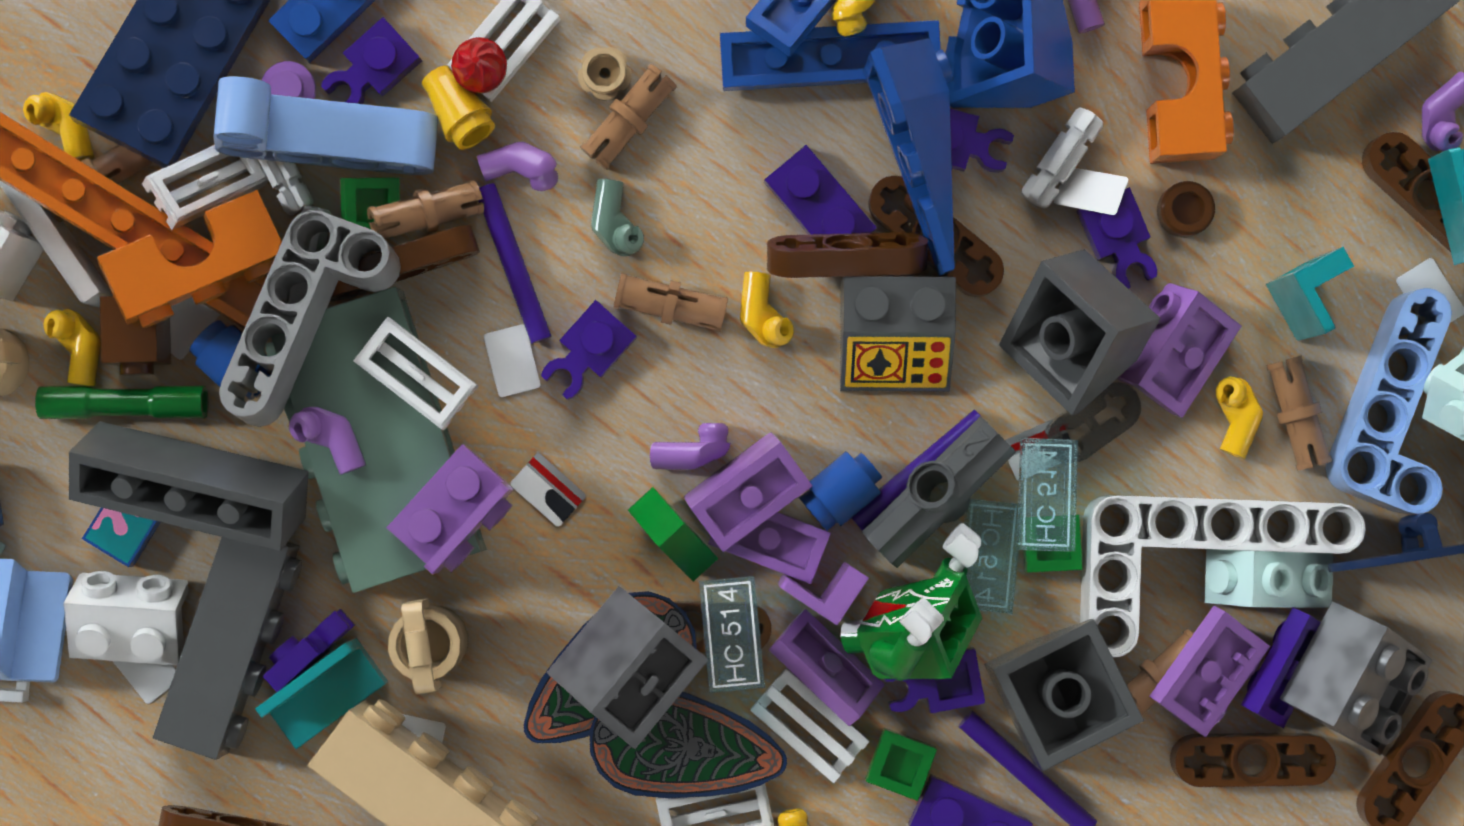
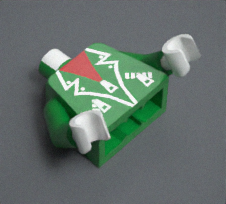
M964 523L959 524L943 544V549L952 555L953 558H945L933 578L887 588L878 594L864 619L843 623L841 642L844 650L848 654L864 653L872 674L879 679L903 681L906 679L952 678L982 620V615L966 577L968 573L967 568L972 566L978 558V549L982 542L981 537Z

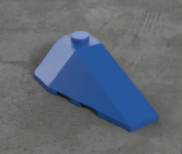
M957 0L956 5L963 7L957 36H949L945 52L953 74V81L947 83L950 107L1032 108L1075 93L1073 41L1063 0Z
M927 38L870 51L863 72L923 236L928 239V249L939 277L955 269L950 96L947 83L953 81V74L945 52L942 49L935 52L931 39Z

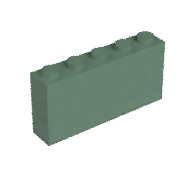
M397 287L326 309L284 407L289 421L295 413L300 412L306 407H319L344 416L351 424L365 460L366 466L340 475L329 448L308 441L305 442V447L299 448L303 469L309 471L308 479L316 478L322 499L316 501L320 522L326 532L333 530L339 552L333 553L335 570L343 585L350 583L352 593L426 570L424 567L426 563L386 527L455 453L447 427L445 430L440 429L353 361L387 317L392 318L419 339L404 291ZM390 333L385 342L431 377L426 360ZM275 334L271 337L272 342L266 343L265 347L268 357L276 355L283 349L286 341L285 334ZM376 351L371 358L375 363L437 411H442L437 396L380 352ZM479 528L468 540L475 547L469 555L487 550Z

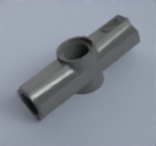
M980 416L935 461L924 462L914 468L909 475L907 488L862 533L893 566L898 568L943 523L954 522L962 517L969 507L970 497L1016 451ZM948 482V490L944 497L939 501L931 503L929 498L934 487L940 483Z

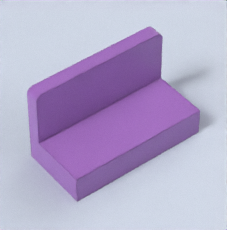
M770 432L684 496V499L722 552H724L811 488L812 484L783 444Z
M844 561L820 597L785 574L779 579L778 585L784 591L835 625H838L869 578Z

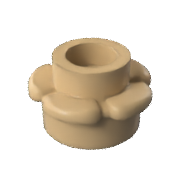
M613 47L593 48L583 56L581 60L582 69L578 71V81L585 92H592L596 99L603 101L612 100L617 97L620 90L625 91L630 85L632 71L627 67V58L620 50ZM602 69L610 71L608 78L600 77Z

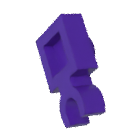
M382 17L343 52L353 65L347 71L338 70L328 74L322 81L321 87L328 94H331L338 86L349 85L351 95L344 102L363 104L365 91L371 86L383 97L418 66L422 59L387 20Z
M950 108L952 169L964 172L968 159L971 157L977 159L979 165L989 172H1003L1006 169L1007 162L993 159L988 151L989 144L1001 142L1002 144L1010 145L1013 142L1014 135L1000 128L992 129L985 134L976 132L980 116Z
M1130 187L1125 189L1115 215L1083 209L1076 211L1097 261L1112 255L1115 261L1112 274L1128 289L1131 288L1130 282L1126 277V270L1129 265L1139 266L1147 281L1157 277L1155 262L1150 256L1140 252L1137 244L1150 239L1151 236Z
M595 300L559 340L571 352L565 358H557L550 361L544 367L541 377L548 381L558 370L569 371L572 376V383L562 395L570 400L582 390L584 384L583 374L589 368L602 378L637 339V336Z
M342 609L335 610L300 642L293 635L269 656L274 666L263 675V678L276 692L280 691L314 665L355 624Z
M970 647L966 649L952 678L903 680L908 686L907 695L901 700L888 702L891 711L905 712L913 708L919 699L927 698L930 713L985 704L975 648ZM884 679V681L893 682L896 679Z

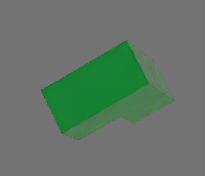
M654 487L628 509L655 544L693 582L719 559Z

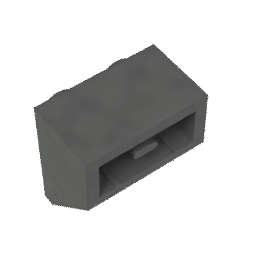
M618 586L546 673L590 713L632 748L636 749L709 659Z
M1332 601L1279 699L1381 756L1386 745L1397 737L1402 725L1401 717L1412 697L1417 695L1426 684L1428 668L1432 659L1389 627Z

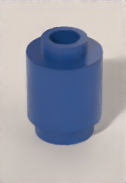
M217 320L206 327L197 336L189 349V352L197 358L195 365L219 387L242 336V332L235 325L227 326L221 320ZM257 365L255 369L257 373L261 371L268 377L271 376L267 370ZM247 392L245 396L249 400H252L256 398L261 392Z
M845 451L810 480L812 487L803 493L799 499L821 526L828 531L836 523L840 527L843 526L881 494L875 484L882 479V476L862 452L853 459Z

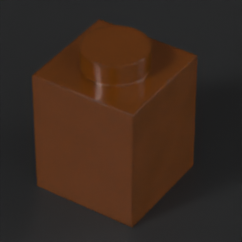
M100 296L101 363L120 366V375L123 376L154 375V365L171 364L170 318L147 328H143L139 320L127 325L114 296Z

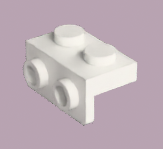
M106 571L79 574L64 601L69 658L178 665L184 648L181 607L189 592L188 581L169 579L162 575L146 577L113 575Z

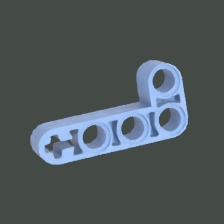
M231 76L220 78L218 81L213 137L217 152L234 157L405 175H428L434 172L438 118L432 113L411 109L271 94V86L264 81L248 77Z
M1423 288L1400 294L1388 305L1330 450L1329 456L1332 457V462L1326 463L1327 478L1335 488L1392 512L1407 514L1425 513L1436 507L1442 496L1443 487L1436 471L1427 465L1398 454L1423 393L1425 381L1432 370L1451 321L1452 311L1450 303L1445 295L1439 291ZM1420 305L1419 314L1426 318L1424 324L1416 325L1418 316L1410 312L1411 307ZM1409 334L1407 340L1398 338L1399 336ZM1394 352L1403 355L1407 362V373L1402 380L1394 378L1389 371V358ZM1376 402L1384 407L1388 417L1387 424L1380 432L1373 429L1368 420L1369 409ZM1356 453L1363 456L1368 467L1367 475L1359 483L1352 480L1347 469L1349 460ZM1408 474L1415 478L1419 488L1416 498L1411 503L1403 500L1399 490L1400 482Z

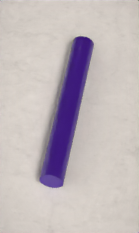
M491 183L479 187L483 199L478 201L484 204L483 215L530 342L534 344L546 340L552 336L496 184Z
M976 410L970 412L879 489L881 494L851 518L860 530L863 531L907 488L909 475L914 468L924 462L935 461L981 415Z
M973 710L965 716L958 727L1070 826L1096 825L1097 820Z

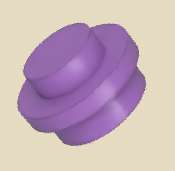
M283 61L274 64L265 72L261 80L271 86V94L310 99H315L316 83L312 74L303 65L296 62Z

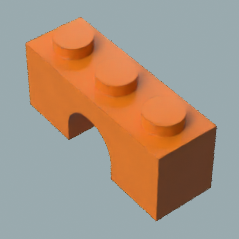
M1140 0L1142 56H1169L1182 65L1187 75V89L1182 98L1157 100L1146 110L1150 164L1215 160L1227 152V144L1232 143L1234 136L1233 117L1230 111H1224L1223 90H1227L1229 87L1230 68L1227 57H1220L1219 36H1223L1226 29L1225 6L1223 2L1217 3L1216 0Z
M258 190L204 212L203 220L211 235L213 249L210 255L197 265L183 267L166 260L160 253L151 234L97 257L101 271L127 325L139 320L143 328L150 327L175 315L171 308L175 304L193 298L195 305H200L225 294L227 290L224 283L245 275L247 282L251 283L268 275L282 241Z

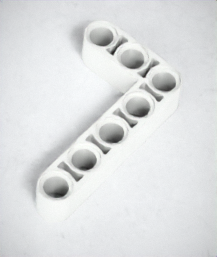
M1119 495L1097 497L1089 503L1083 517L1080 623L1094 619L1098 626L1102 619L1114 615L1121 623V635L1116 642L1107 645L1113 658L1124 656L1132 651L1137 644L1139 636L1142 547L1341 554L1351 552L1363 541L1366 531L1364 519L1358 510L1342 503ZM1114 504L1122 510L1125 522L1120 532L1109 536L1100 526V515L1106 507ZM1169 506L1176 511L1179 517V526L1173 535L1165 538L1156 529L1155 521L1160 510ZM1220 509L1230 512L1234 521L1233 531L1224 539L1216 537L1211 527L1212 517ZM1276 511H1280L1285 515L1289 525L1286 535L1279 541L1273 540L1267 531L1268 519ZM1335 513L1342 521L1343 531L1340 538L1331 543L1325 538L1322 527L1327 516ZM1115 560L1120 564L1123 571L1122 582L1115 589L1106 591L1098 580L1099 569L1107 561Z

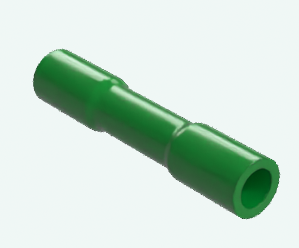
M40 386L36 392L35 408L39 419H89L95 416H151L157 419H205L208 415L209 396L206 386H156L151 389H94L88 386Z

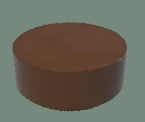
M1183 181L1174 184L1161 195L1157 205V216L1161 226L1171 235L1181 238L1192 237L1204 231L1211 224L1215 215V202L1211 193L1203 185L1193 181Z

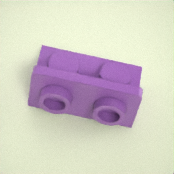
M1168 283L1149 305V308L1161 318L1138 360L1117 379L1135 386L1166 411L1183 418L1242 326L1200 292Z
M462 444L386 528L426 563L424 567L431 574L439 573L444 567L452 573L475 548L468 542L474 533L482 525L490 531L511 509L513 505L506 498L514 491V488L469 447Z
M1213 606L1149 697L1171 712L1178 720L1206 737L1213 726L1224 717L1228 705L1245 681L1256 672L1260 660L1270 646L1227 612Z

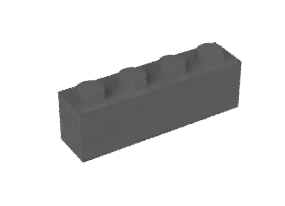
M1334 0L1326 6L1332 16L1321 25L1316 27L1309 19L1283 39L1289 47L1286 52L1274 61L1266 52L1240 72L1246 82L1232 92V94L1273 144L1307 120L1460 0Z
M99 421L69 451V500L281 551L306 518L309 471Z
M221 537L152 739L214 760L228 754L230 748L238 749L248 725V718L242 716L249 695L253 697L257 695L264 680L263 675L266 673V665L260 664L266 643L274 644L283 624L284 613L278 611L285 590L289 592L293 590L301 572L302 560L296 559L300 545L287 542L283 549L278 551Z

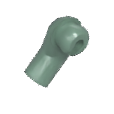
M597 179L591 228L612 253L619 256H630L642 248L644 234L639 226H634L620 211L624 183L611 179Z

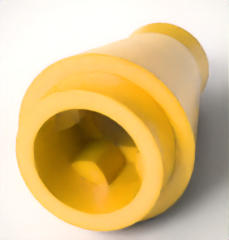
M440 66L424 77L421 84L428 93L447 142H454L458 149L465 150L481 143L492 133L495 124L491 119V108L477 95L461 87L454 78L449 66Z

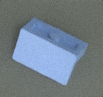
M0 559V680L50 683L58 680L66 631L64 601L73 584V578L68 573L27 571L14 559Z

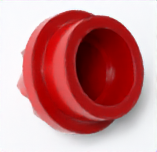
M482 37L471 38L463 42L455 50L451 63L452 73L459 85L465 90L472 93H487L497 88L504 80L507 72V59L503 50L494 41Z

